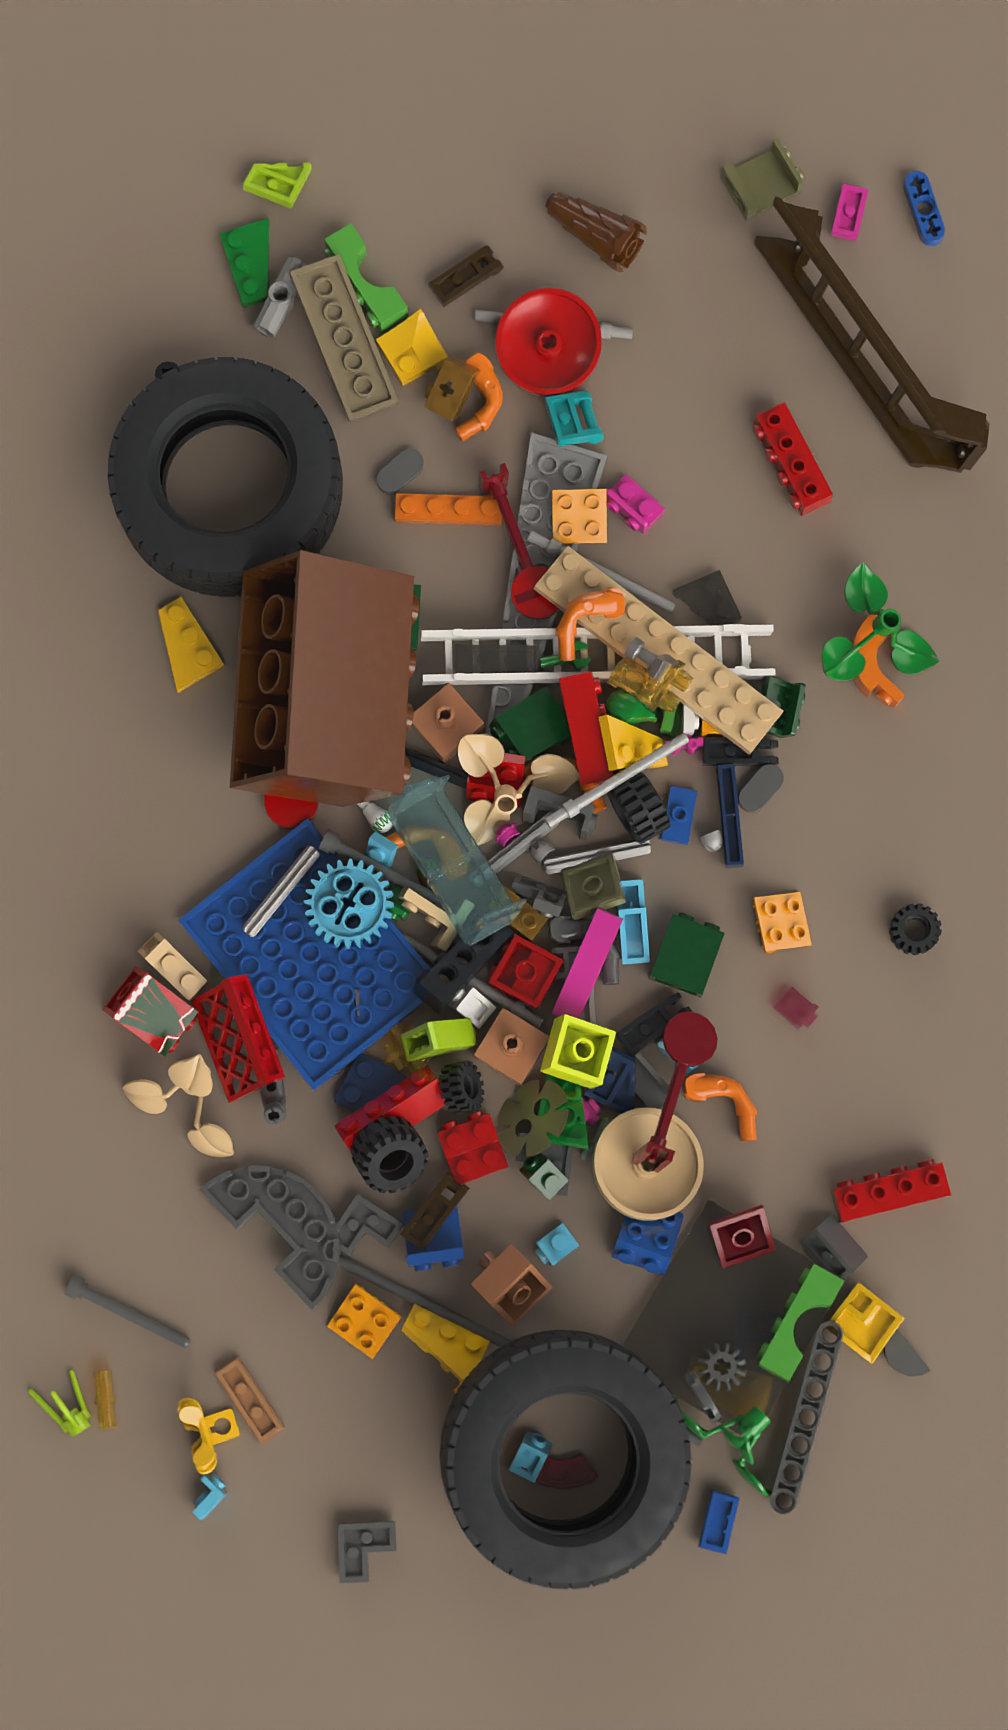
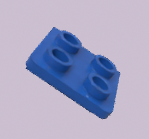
M457 1207L424 1251H421L405 1238L408 1267L414 1266L415 1271L430 1270L431 1264L441 1262L443 1268L458 1266L459 1260L465 1259ZM419 1208L403 1212L404 1228Z
M677 1212L667 1218L654 1221L637 1220L625 1216L611 1257L618 1259L622 1263L644 1268L650 1273L664 1275L672 1258L683 1221V1214Z

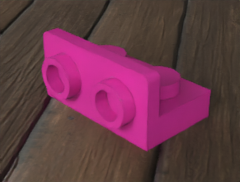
M627 474L612 489L608 488L606 490L607 508L615 514L617 512L625 518L624 521L627 526L633 531L639 530L644 534L665 512V508Z

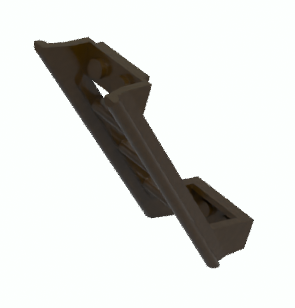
M775 196L773 206L796 237V241L756 236L754 244L908 464L914 468L931 467L959 473L963 469L971 470L987 449L990 425L986 419L987 414L931 397L821 243L820 234L823 217L818 216L819 210L795 206ZM810 259L822 274L816 287L802 269V267L808 264ZM828 285L860 328L854 341L822 297ZM866 340L870 342L899 383L893 394L890 393L861 352V348ZM905 393L930 429L912 424L902 410L899 402Z

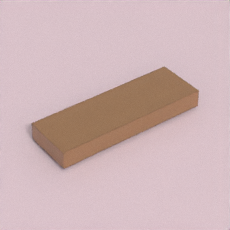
M236 1357L214 1373L260 1444L285 1428L239 1357Z

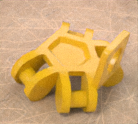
M183 1398L177 1405L182 1424L186 1430L200 1433V1438L191 1446L193 1462L200 1474H208L217 1464V1456L213 1445L237 1437L240 1434L232 1409H227L204 1417L198 1401L193 1398ZM219 1418H226L231 1423V1429L225 1435H220L217 1432L211 1433L210 1427L214 1426Z

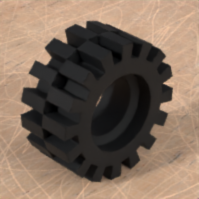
M919 903L917 905L909 904L901 908L894 915L890 922L889 934L892 935L891 941L896 943L898 950H904L903 953L923 954L933 948L939 941V936L942 932L940 926L942 924L937 919V913L930 911L932 908L929 906L923 907V904ZM917 919L925 925L926 932L923 938L914 940L907 936L905 925L909 920Z
M468 1060L445 1065V1068L441 1070L443 1075H439V1080L442 1081V1084H439V1089L443 1091L440 1095L441 1099L445 1098V1107L449 1106L448 1110L454 1114L480 1108V1103H483L484 1100L481 1096L484 1095V1090L481 1089L484 1083L480 1081L481 1073L476 1072L478 1067Z

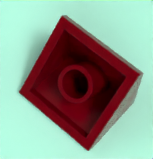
M763 1205L708 1223V1229L722 1268L775 1251Z

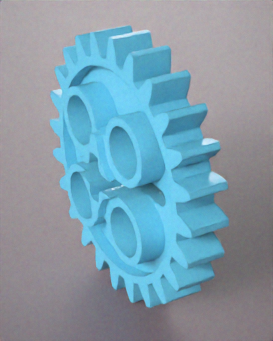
M352 859L348 860L347 866H343L342 862L338 860L337 868L335 869L330 864H327L328 873L326 874L319 870L318 874L321 879L319 881L315 879L310 880L315 888L306 889V893L312 899L304 901L306 906L312 907V909L305 912L307 917H314L309 922L310 927L319 925L315 932L316 935L320 936L326 933L324 941L328 943L334 938V945L337 948L344 941L347 949H350L351 942L354 941L358 948H361L362 939L371 944L370 935L372 934L380 938L381 935L378 928H388V925L383 920L384 918L390 919L393 917L387 909L394 907L393 902L387 901L388 898L394 896L393 892L384 891L390 885L388 880L380 882L383 877L382 872L380 871L373 875L374 866L372 864L365 870L362 860H360L356 867ZM343 879L352 881V886L347 891H340L338 889V884ZM360 883H363V887L357 892V894L353 898L357 886ZM367 893H372L376 897L371 905H363L361 903L362 897ZM353 898L355 906L353 908L349 906L345 911L346 907L343 902L345 900L351 901ZM329 902L337 904L336 912L331 915L323 913L324 906ZM345 911L342 917V921L340 922V924L336 925L335 921ZM350 917H359L361 923L357 928L350 929L347 927L346 923Z

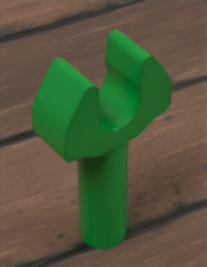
M579 641L575 642V653L587 650V644ZM559 654L539 658L541 668L569 663L574 666L575 670L585 668L591 661V658L578 659L576 656L575 660L560 661Z

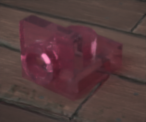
M791 987L773 1009L799 1030L803 1025L808 1028L818 1017L815 1011L819 1006L809 1002L795 988Z

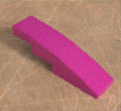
M597 908L551 1014L558 1017L566 1014L580 1019L623 918Z

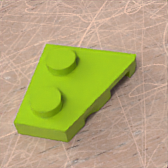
M303 162V166L287 167V163H276L274 165H268L267 163L253 164L243 183V190L292 209L312 170V164Z

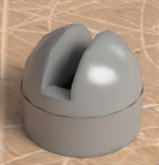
M720 830L700 837L702 846L709 852H715L723 845V837Z
M546 840L536 841L540 846L538 849L534 846L531 847V854L539 864H542L544 859L549 858L555 850Z

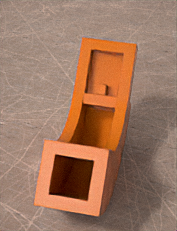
M869 615L863 621L853 639V647L874 631L872 623L877 615ZM891 634L888 636L876 635L858 650L864 656L866 664L862 673L855 677L854 681L866 698L875 691L877 698L884 705H891L895 708L905 694L883 675L878 667L876 658L878 647Z

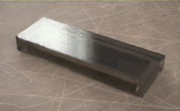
M455 644V673H537V646Z

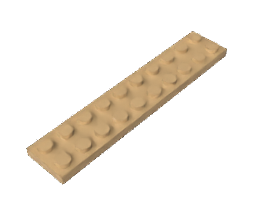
M567 546L538 581L534 590L563 612H565L568 604L580 595L603 591L604 588H617L623 591L625 598V613L617 618H605L604 615H586L579 617L577 623L750 755L781 716L783 710ZM635 637L644 641V648L658 656L669 654L677 660L678 665L667 683L659 682L650 677L647 673L649 666L638 657L635 660H631L624 655Z

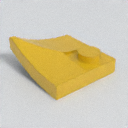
M422 309L417 310L401 324L376 339L378 347L402 386L436 368L442 359L448 358Z
M858 1282L829 1321L839 1323L844 1330L843 1342L873 1364L905 1318ZM826 1327V1329L838 1337V1330L835 1327Z

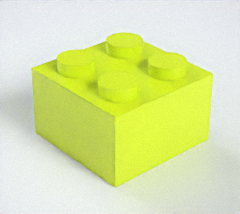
M566 1014L555 1018L540 1072L589 1089L601 1086L616 1032Z

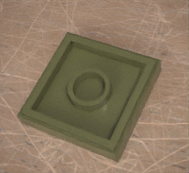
M613 853L561 871L571 915L574 920L595 914L597 908L606 910L626 902Z

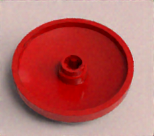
M542 288L520 296L506 309L496 331V352L503 371L519 388L539 396L562 395L578 388L594 372L601 355V329L594 312L581 298L562 289Z

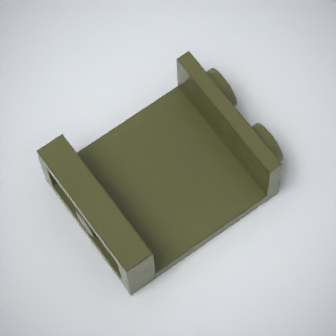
M778 138L773 140L771 150L736 168L730 162L723 166L721 173L723 183L746 221L774 207L773 200L775 196L785 201L801 193L804 182L802 171L799 167L793 165L788 148L785 145L782 146Z

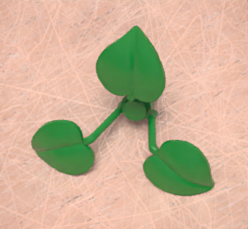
M861 563L856 567L847 579L844 597L846 603L854 612L860 613L867 610L869 615H877L872 623L874 631L855 647L845 637L830 639L822 650L823 673L835 681L854 679L862 673L866 664L864 656L858 650L876 635L888 636L891 633L890 645L894 647L891 652V660L900 672L914 675L938 664L939 659L934 650L920 635L909 630L900 631L897 634L901 625L900 614L894 609H882L888 599L885 584L865 563Z
M676 1396V1397H674V1398H675V1400H676V1402H677V1404H678V1406H679L678 1399H677V1396ZM754 1406L745 1416L739 1414L736 1418L711 1430L698 1426L689 1416L681 1411L686 1426L704 1440L706 1437L721 1431L726 1440L741 1455L738 1462L735 1459L732 1461L741 1477L760 1494L766 1497L772 1494V1491L764 1489L761 1483L748 1471L745 1463L746 1460L749 1464H754L751 1449L760 1437V1433L771 1423L757 1406ZM740 1423L736 1428L741 1435L736 1436L726 1428Z

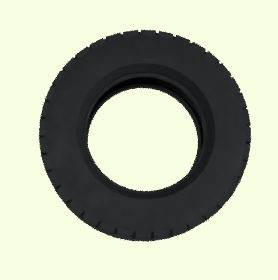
M213 357L200 359L196 364L195 361L180 365L178 370L175 367L162 374L161 379L156 378L145 387V391L142 390L133 399V405L129 404L121 417L122 421H119L113 435L114 439L111 442L108 458V484L116 515L128 539L137 553L150 567L167 580L190 591L210 596L235 597V595H238L240 597L242 595L243 571L299 550L315 554L320 553V550L323 549L330 538L338 519L343 496V474L338 446L332 427L319 404L303 386L276 368L273 370L272 366L258 361L255 363L254 360L243 358L235 360L234 357H218V360H215ZM225 425L242 426L256 430L271 439L280 448L288 461L286 487L280 500L269 514L251 526L234 531L206 530L194 526L178 515L168 503L166 480L172 460L182 446L195 435L214 427Z
M562 1329L541 1331L516 1338L497 1348L477 1364L458 1388L448 1408L441 1433V1477L447 1499L462 1531L472 1545L499 1569L517 1579L541 1587L553 1589L587 1588L590 1585L596 1586L610 1582V1579L613 1578L615 1580L625 1575L631 1568L635 1569L647 1560L646 1557L648 1555L651 1556L662 1545L661 1542L666 1540L674 1528V1523H677L684 1507L683 1503L686 1501L690 1486L688 1483L691 1478L692 1458L689 1435L683 1414L668 1387L647 1364L630 1350L608 1338L584 1331ZM568 1393L590 1396L614 1409L624 1426L627 1437L628 1456L625 1472L620 1484L605 1503L594 1511L574 1519L551 1520L525 1511L507 1495L501 1480V1450L510 1427L527 1408L544 1398Z

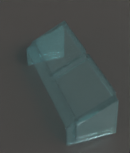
M447 775L441 778L435 776L403 787V794L396 796L388 812L390 813L391 823L423 876L429 879L431 889L464 943H468L471 946L513 922L525 904L526 899L515 903L512 902L443 790L450 776Z

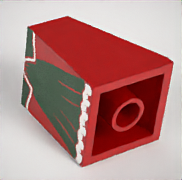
M137 966L133 968L102 1009L164 1057L167 1053H171L176 1049L180 1042L178 1038L184 1030L188 1031L194 1025L197 1019L195 1016L198 1011Z

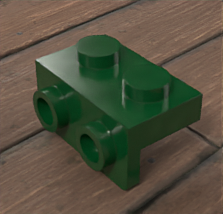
M771 676L764 678L761 694L783 710V713L767 734L779 738L795 736L800 726L801 706L805 701L804 691L806 685L804 683L791 684Z

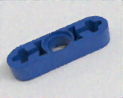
M913 171L906 177L904 192L920 240L925 245L935 246L941 242L945 233V227L927 175L921 171ZM913 180H916L917 184H921V187L919 189L920 196L918 197V191L916 186H911ZM927 203L931 207V212L921 214L917 210V205ZM930 220L932 230L938 231L935 237H933L931 233L927 234V231L929 229L928 221Z

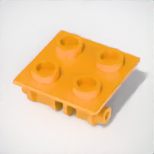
M606 489L552 490L553 539L562 544L607 543Z
M800 892L753 898L754 905L752 908L755 909L756 919L758 920L755 923L760 928L757 932L761 933V949H764L765 954L773 953L775 950L812 945Z
M355 1284L327 1327L373 1359L400 1321L401 1316L397 1311H393L386 1306L383 1301H379L376 1296H372L363 1287Z

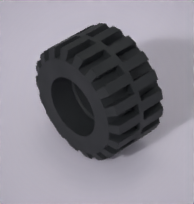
M638 773L607 792L621 823L629 835L639 844L645 843L670 828L668 812L654 786L644 773Z
M389 1116L388 1119L380 1117L375 1123L373 1121L369 1122L366 1129L362 1128L358 1132L360 1136L354 1138L353 1144L355 1146L351 1148L352 1161L365 1183L374 1191L377 1189L380 1193H385L387 1190L389 1193H395L397 1189H401V1191L406 1189V1186L410 1183L413 1185L417 1181L416 1177L422 1176L424 1173L422 1168L427 1167L428 1163L426 1159L428 1157L426 1145L409 1121L407 1122L405 1118L399 1117L397 1119L395 1116ZM395 1151V1152H394L392 1155H390L389 1157L384 1158L387 1154H389V1153Z

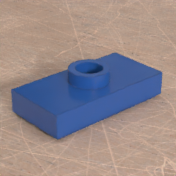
M670 787L666 809L670 818V828L662 832L661 841L688 845L697 791Z
M711 1490L698 1547L727 1554L740 1497Z

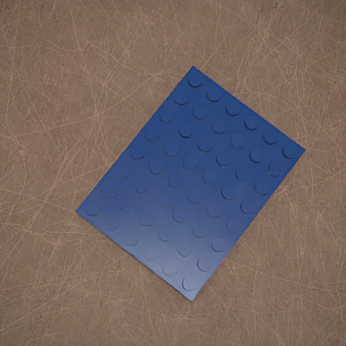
M307 818L178 921L224 979L244 974L248 975L270 1037L313 1091H315L425 1003L414 994L418 986L416 979L426 968L429 971L431 969L388 918L383 920L388 925V928H378L381 937L379 938L374 934L370 935L371 944L362 939L361 948H358L355 941L351 942L350 949L346 948L344 941L337 948L334 945V938L328 943L324 941L326 933L320 936L316 935L315 932L319 925L310 927L309 922L314 917H307L305 915L307 910L312 909V907L304 904L305 900L312 899L306 893V889L315 888L310 880L315 879L319 881L321 879L318 874L319 870L325 874L328 873L327 864H330L335 869L337 868V861L340 860L343 866L346 865L336 852L335 854L331 852L327 854L318 849L323 837ZM308 845L314 847L320 854L317 860L256 936L250 937L243 931L242 926ZM349 879L341 880L338 884V889L340 891L349 890L352 886V881ZM361 883L357 886L353 898L357 894V892L363 887ZM369 893L365 894L361 899L363 905H371L375 901ZM353 898L351 901L345 900L343 902L346 907L345 911L349 906L352 908L355 906ZM333 902L327 903L323 908V913L327 915L335 913L337 904ZM345 911L335 921L336 925L340 924V922L342 921V917ZM357 916L350 917L346 925L350 929H355L360 925L361 919ZM354 989H359L360 1005L355 1007L356 993ZM360 1009V1016H356V1010Z

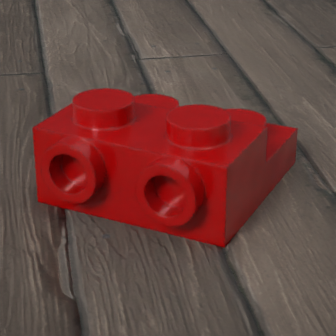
M504 753L502 763L493 767L500 785H510L518 791L524 782L526 756ZM487 771L481 777L468 775L466 800L486 799L493 803L495 801V785L490 772ZM522 797L517 799L518 808L521 806Z
M515 934L512 940L508 939L501 951L503 957L500 963H494L488 974V978H490L489 984L514 999L516 998L538 1010L564 964V960Z
M483 1111L467 1116L468 1122L460 1125L457 1124L456 1120L441 1126L442 1131L437 1133L452 1175H454V1180L461 1185L509 1167L490 1114L484 1115Z

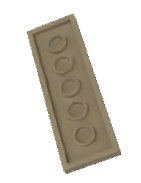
M340 254L291 271L289 275L348 422L397 405L399 402Z

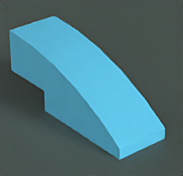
M643 879L621 880L626 902L617 905L616 908L617 916L623 918L619 927L622 964L650 962Z

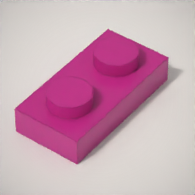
M843 183L831 236L851 241L857 240L869 189Z

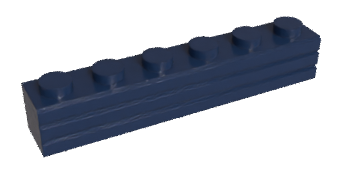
M717 765L716 773L725 868L743 867L744 859L735 765Z

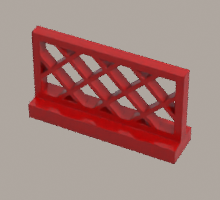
M247 974L228 977L221 981L222 984L191 1000L193 1008L198 1011L196 1016L228 1103L235 1102L270 1083L286 1078ZM223 991H225L229 1001L228 1005L221 1002ZM208 1001L212 1003L210 1015L206 1014L202 1002ZM219 1008L226 1011L224 1023L217 1020ZM233 1016L236 1020L238 1031L230 1027ZM215 1026L222 1029L219 1041L215 1039L213 1034ZM228 1034L236 1037L233 1049L226 1045ZM242 1042H244L247 1057L240 1053ZM224 1051L231 1055L229 1067L223 1061ZM238 1059L246 1063L243 1075L235 1071ZM252 1067L258 1080L257 1083L249 1079ZM233 1078L241 1081L237 1093H235L232 1085Z

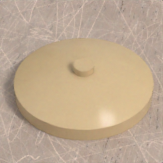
M656 1108L633 1109L613 1119L600 1133L592 1155L594 1180L603 1198L621 1214L644 1221L667 1218L687 1206L700 1187L704 1169L702 1150L696 1136L688 1125L675 1115L672 1116L666 1136V1148L675 1151L672 1162L659 1173L653 1172L655 1163L645 1159L638 1165L632 1164L635 1153L650 1141L651 1136H654L662 1111Z

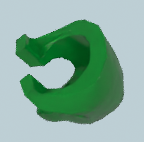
M629 687L617 690L605 701L607 715L630 725L646 721L656 722L659 719L661 711L659 702L654 696L643 689Z

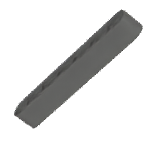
M835 1321L822 1323L816 1333L771 1495V1506L779 1514H789L796 1508L844 1338L842 1326ZM827 1326L835 1327L838 1330L837 1340L834 1342L826 1341L823 1337L824 1328ZM820 1353L828 1355L831 1360V1364L826 1370L816 1366L815 1359ZM811 1381H817L822 1385L823 1393L820 1397H813L808 1393V1385ZM803 1409H810L814 1412L815 1421L813 1424L806 1425L801 1421L800 1413ZM795 1437H802L807 1441L808 1445L805 1452L800 1453L794 1450L792 1441ZM787 1465L797 1466L800 1472L797 1480H790L785 1476L784 1472ZM783 1492L790 1495L792 1499L790 1507L782 1508L777 1503L779 1493Z

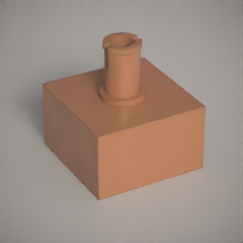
M448 683L414 712L411 728L441 762L446 763L458 753V745L462 736L466 734H481L485 730V723L451 684Z
M502 1008L476 1050L474 1058L515 1084L522 1086L547 1046L549 1036Z
M510 1244L497 1258L492 1252L485 1253L484 1255L489 1259L490 1263L481 1256L479 1265L484 1271L471 1285L514 1327L553 1287Z

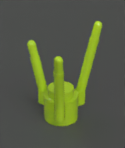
M70 1370L69 1376L81 1410L80 1412L77 1408L69 1411L57 1393L51 1391L50 1395L64 1414L61 1418L33 1389H29L28 1393L60 1425L64 1433L68 1432L72 1438L91 1425L87 1420L91 1417V1414L86 1408L75 1372Z

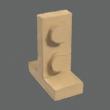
M402 888L397 896L403 901L402 906L414 914L419 911L426 916L424 921L437 929L439 926H442L430 944L438 951H447L475 906L466 899H459L451 913L447 914L410 888Z
M158 932L137 951L188 1001L208 982Z

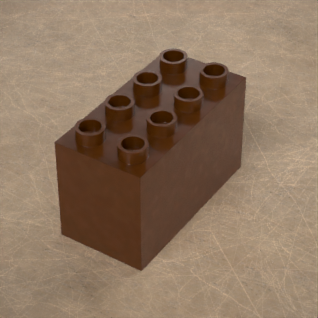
M302 550L243 571L230 789L340 807L403 794V787L407 784L411 773L410 761L405 756L406 733L409 731L414 717L413 707L408 702L409 678L413 675L416 667V653L410 648L411 627L419 613V600L413 594L414 576Z

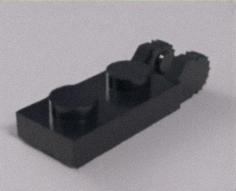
M703 737L702 766L734 764L735 766L778 765V757L758 756V748H778V741L762 739L749 755L727 737Z
M679 992L662 1004L659 1002L616 1033V1038L628 1055H635L638 1051H641L663 1035L664 1028L668 1021L672 1019L665 1009L680 1001L682 996ZM689 1006L684 1007L677 1014L692 1012Z

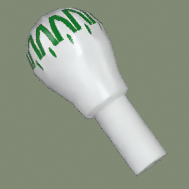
M369 801L357 804L363 810V814L373 831L385 833L392 828L393 817L390 812Z

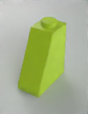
M470 1018L427 1022L401 1034L407 1062L464 1051L477 1045L476 1031L472 1026Z

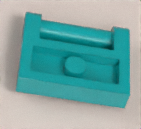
M581 391L545 397V408L558 447L585 442L596 444L604 439L602 429L598 428L591 406L592 397L590 392ZM575 405L581 407L588 429L582 430Z

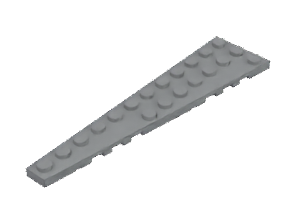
M531 432L517 525L533 566L550 568L559 556L553 557L545 553V549L527 541L531 531L551 540L553 538L552 490L597 489L607 461V455L574 445L558 447L555 439ZM579 543L561 544V546L565 548L569 546L577 552ZM514 549L502 629L552 628L557 612L548 618L535 620L519 613L512 603V584L516 576L523 570ZM548 639L533 640L534 673L538 672L540 666L539 658L543 656ZM506 640L507 673H527L526 640ZM499 651L495 673H500ZM534 683L493 684L486 729L487 735L491 736L489 725L493 718L528 698Z

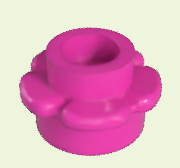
M508 823L501 825L495 832L497 835L495 842L500 843L503 847L508 845L520 835L516 829L517 825H509Z

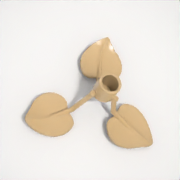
M466 734L462 736L458 745V757L462 768L473 777H481L489 771L495 785V801L493 803L486 799H478L470 803L465 809L464 822L473 846L491 841L497 836L495 832L504 823L509 824L510 813L516 810L517 799L522 797V793L530 781L533 780V787L560 795L575 781L580 779L578 770L570 761L558 755L545 754L532 761L531 771L533 774L527 776L518 791H516L510 785H500L493 768L500 765L504 759V749L498 739L487 734Z
M201 1054L177 1061L170 1066L168 1075L175 1085L165 1093H162V1089L157 1083L150 1080H134L123 1086L122 1090L126 1097L137 1108L150 1114L163 1112L167 1107L165 1099L169 1098L178 1088H182L187 1094L198 1096L194 1121L195 1129L189 1130V1141L198 1151L211 1157L223 1158L234 1155L232 1140L224 1129L214 1124L206 1123L201 1125L200 1123L203 1097L209 1095L213 1087L210 1076L211 1070L206 1065Z

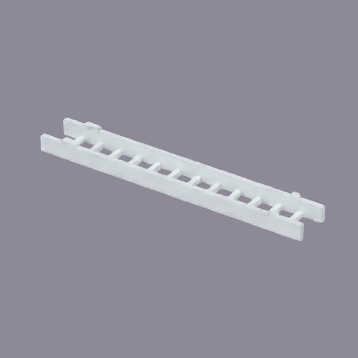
M773 625L673 626L694 643V637H714V658L722 663L721 637L740 636L741 666L728 669L743 680H756L775 676V668L749 669L751 645H748V636H770L773 633ZM556 628L421 630V642L445 641L446 674L423 675L422 685H447L448 683L451 685L560 683L559 678L588 672V665L581 669V672H561V665L554 666V672L534 673L533 640L553 639V655L559 654L558 637L555 636ZM576 628L577 635L574 636V639H580V642L587 644V639H598L585 628ZM499 640L500 673L480 674L479 641ZM506 640H526L527 673H507ZM452 641H472L473 674H453ZM608 646V671L592 672L594 678L599 677L600 682L652 681L636 667H634L635 671H615V654ZM587 650L580 651V659L588 658Z

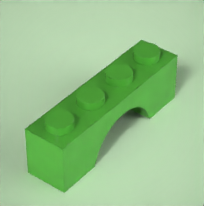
M351 223L324 239L326 246L324 254L326 258L340 254L360 306L363 305L367 310L366 317L373 328L377 326L381 333H384L409 317L408 307L394 286L377 287L365 281L361 276L359 267L367 255L366 246Z
M816 1264L813 1265L811 1270L805 1268L798 1280L802 1287L798 1294L791 1293L784 1306L789 1309L785 1318L778 1317L770 1331L775 1334L770 1344L764 1342L757 1355L761 1359L758 1366L789 1383L803 1357L794 1341L793 1331L796 1320L809 1309L818 1307L830 1308L844 1280Z

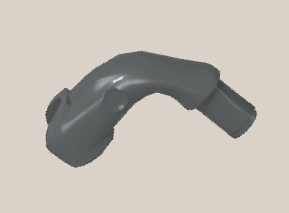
M570 916L553 918L549 924L550 940L560 945L571 944V941L584 940L592 920L584 918L574 920ZM614 942L602 967L603 985L619 984V960L621 959V953Z
M275 1047L278 1056V1047ZM283 1079L260 1088L264 1117L268 1124L281 1123L286 1116V1096Z

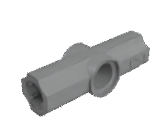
M287 258L276 282L270 286L269 296L254 324V329L269 338H275L287 312L291 311L294 306V298L297 292L289 274L293 270L307 266L297 258ZM280 294H285L288 296L283 301H278L275 299Z

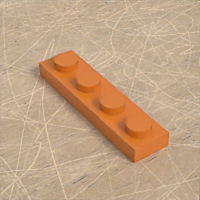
M396 493L395 522L502 525L501 512L496 500H493L492 496Z

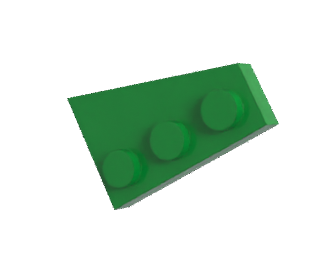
M269 218L219 233L243 308L265 302L269 296Z
M547 1074L546 1081L550 1080L558 1084L567 1097V1101L555 1110H569L565 1127L559 1137L546 1132L550 1143L589 1149L581 1085ZM546 1098L541 1099L539 1117L547 1114L550 1109V1101Z

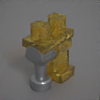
M635 637L624 654L626 657L618 662L607 683L615 688L621 687L634 695L640 702L647 704V707L653 711L660 707L672 713L681 698L670 692L672 686L684 692L694 678L683 670L685 663L674 659L669 654L658 656L644 648V641ZM638 657L641 661H643L646 665L649 666L648 669H646L634 660Z

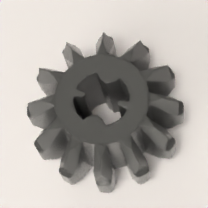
M715 1343L714 1350L716 1354L713 1355L708 1349L704 1350V1354L710 1360L699 1359L698 1363L708 1366V1368L702 1369L698 1373L699 1376L710 1375L704 1382L706 1386L710 1385L713 1380L716 1381L714 1391L718 1392L720 1383H724L726 1392L731 1391L730 1380L736 1386L741 1384L734 1375H746V1371L737 1369V1366L746 1364L745 1359L735 1361V1358L740 1354L739 1349L734 1350L731 1355L728 1354L730 1350L729 1343L725 1344L724 1352H720L719 1344ZM723 1360L724 1364L730 1365V1369L726 1370L727 1374L721 1375L720 1371L714 1370V1365L718 1366L717 1361Z

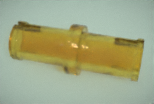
M112 1370L93 1372L96 1387L94 1404H97L99 1430L117 1428L114 1406L117 1396L113 1395Z

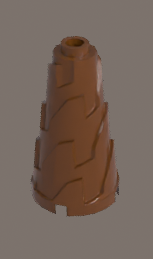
M562 192L552 193L546 201L545 206L548 208V214L562 224V228L581 240L586 247L600 256V260L612 269L623 272L620 266L628 268L641 250L644 240L639 238L640 232L646 235L647 228L640 221L624 214L621 216L605 208L597 207L579 197L576 199Z

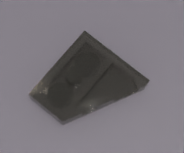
M720 570L672 590V594L676 599L682 600L690 607L691 611L703 617L710 626L733 624L742 618Z

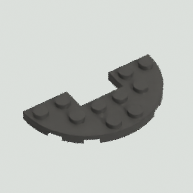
M262 1165L247 1166L233 1171L229 1170L204 1184L199 1190L237 1230L259 1211L292 1246L294 1251L274 1270L314 1312L330 1291L337 1275L340 1261V1237L336 1220L330 1207L319 1192L307 1181L292 1172Z

